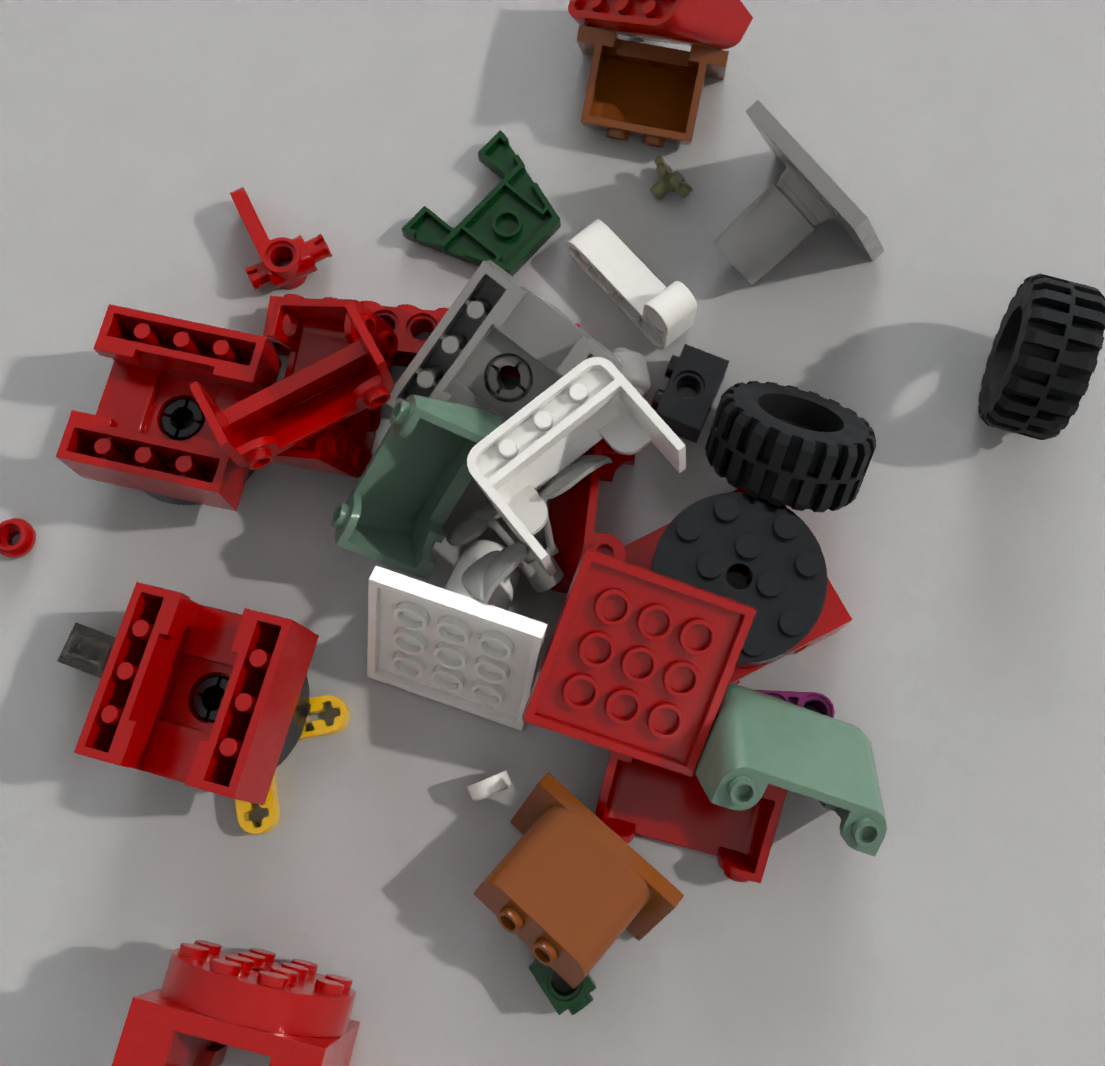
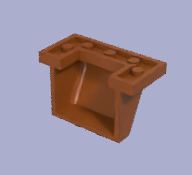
M579 25L577 43L583 55L593 56L581 117L582 125L607 131L606 137L611 139L628 141L629 135L642 137L643 144L653 147L664 148L665 142L691 145L705 78L710 77L724 80L729 51L691 45L690 51L622 40L618 38L617 31Z
M549 772L536 785L510 821L523 834L522 838L473 893L497 916L498 922L506 931L516 934L531 948L532 954L540 963L550 966L573 989L584 980L625 929L640 941L675 909L684 897L674 885Z

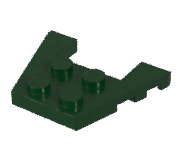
M500 130L478 152V158L482 164L502 178L501 182L455 228L449 226L424 206L402 228V233L410 241L476 266H480L483 261L491 260L513 277L561 227V222L538 184L534 183L527 173L525 164L519 155H516L512 150L508 138Z

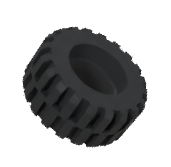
M1041 273L1027 277L1024 283L1018 287L1015 297H1012L1008 310L1001 320L998 333L995 335L993 347L987 359L985 374L981 382L982 388L979 393L978 401L980 404L978 413L987 426L1038 440L1056 437L1060 434L1061 430L1066 428L1070 417L1076 413L1079 402L1088 389L1089 380L1092 372L1094 373L1098 362L1097 357L1104 341L1105 297L1097 288Z
M749 381L747 384L743 382L737 383L721 395L705 450L708 462L714 468V472L719 477H725L728 484L736 489L741 488L746 491V494L754 498H763L768 500L770 504L777 506H790L793 510L799 511L811 509L813 512H825L827 509L831 511L839 510L856 499L876 448V438L872 427H869V423L864 418L858 417L857 413L850 408L842 407L839 402L790 385L782 386L774 382L760 383L758 381Z

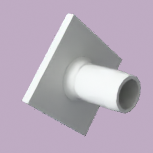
M488 540L474 541L469 544L457 562L445 589L375 566L369 577L367 677L522 731L526 723L522 719V714L537 676L548 624L508 611L522 575V570L518 566L496 587L488 604L472 597L464 588L461 580L463 573L474 562L487 553L496 550L501 551L506 546Z

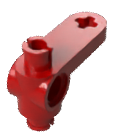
M244 187L230 192L233 202L262 260L250 267H245V271L256 291L272 282L276 289H295L305 282L307 275L318 271L315 265L316 262L332 257L322 234L305 242L301 235L293 239L279 237L269 240ZM291 261L287 266L279 267L282 262Z

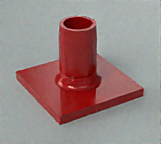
M585 547L526 703L522 719L525 722L692 777L757 610L749 605Z

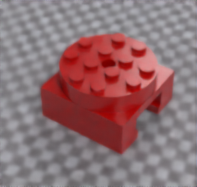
M195 940L194 944L181 943L180 948L172 951L162 987L132 998L112 1066H219L223 1062L228 1045L271 1057L269 1066H349L360 1022L349 1019L356 996L355 990L351 988L353 980L333 974H326L325 976L316 973L318 965L305 960L292 959L291 963L274 961L276 954L263 949L250 948L249 952L238 951V953L221 951V945L204 940Z

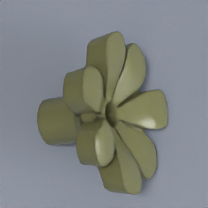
M658 155L654 162L657 165L656 171L659 173L660 180L650 191L659 200L670 190L677 192L682 198L688 196L693 190L689 184L684 182L685 178L677 170L673 173L672 168L665 162L663 157Z

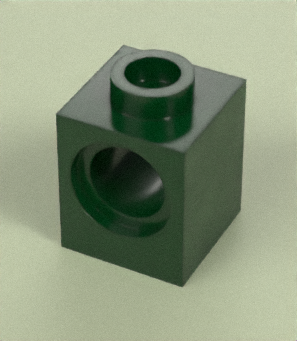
M537 959L529 965V970L558 1015L567 1009L571 1015H574L594 1000L590 992L596 989V984L590 974L575 989L562 992L553 985L552 976L555 971L550 966L543 965Z

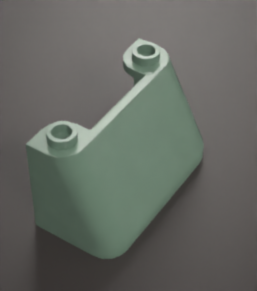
M412 394L406 400L400 399L396 403L390 417L391 425L346 503L340 502L332 516L331 526L336 528V546L427 580L437 565L436 559L430 558L431 549L436 542L442 543L445 538L443 525L473 479L467 467L468 454L478 442L498 428L503 422L500 415L484 408Z
M728 684L694 771L710 802L731 810L742 811L750 809L759 802L767 785L771 784L818 800L824 808L835 811L841 819L839 826L840 835L846 844L856 851L875 857L885 838L887 825L872 746L868 737L861 729L852 724L741 685Z

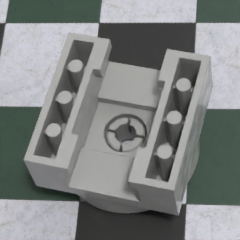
M488 260L481 263L396 382L387 404L394 408L400 399L406 400L410 395L414 394L484 408L500 415L504 423L582 361L591 357H602L612 362L619 371L622 370L624 361L575 325L560 309L541 299L493 261ZM503 366H518L517 370L521 376L518 385L508 386L502 381L500 371Z

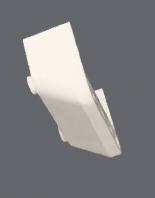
M591 357L582 361L478 442L470 450L467 457V467L475 482L517 538L528 547L531 555L549 577L556 572V569L548 553L535 539L534 535L545 526L548 519V508L537 490L602 439L614 451L623 455L638 453L652 442L679 474L686 469V445L615 365L602 357Z

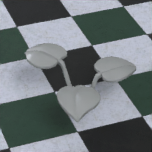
M582 455L543 485L539 495L547 506L548 499L561 495L594 470L613 462L608 456ZM490 501L475 509L447 536V541L451 546H461L480 536L487 528H491L508 545L501 551H492L482 556L468 567L462 575L461 580L466 591L472 597L485 604H488L496 587L517 566L522 570L535 592L549 590L558 584L564 576L563 571L553 557L559 550L554 544L549 514L547 522L543 527L546 545L541 546L548 553L556 569V572L550 577L531 555L528 547L522 542L516 543L496 521L501 515Z

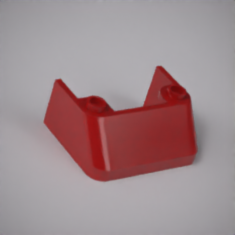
M353 302L344 305L358 337V341L234 405L221 410L197 381L189 384L220 447L239 467H249L250 470L261 469L273 461V456L366 408L375 409L390 400V393L394 389L392 377L382 354Z

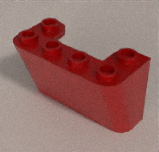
M276 298L267 332L268 337L290 350L284 378L358 341V337L344 305L353 302L382 354L389 372L393 356L398 347L397 336L387 322L358 300ZM286 314L291 322V328L287 335L282 327V321ZM382 406L375 409L366 408L273 456L274 459L271 463L354 478L361 477L372 458L371 452L376 430L379 428L381 421L380 413Z

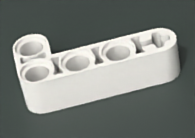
M599 219L594 220L566 243L567 249L574 261L657 348L664 350L694 325L697 302L690 290L679 281H674L666 287L603 221Z

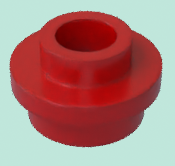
M19 518L5 520L0 523V554L8 558H20L31 551L36 541V533L30 523ZM21 533L20 540L15 545H12L13 537Z

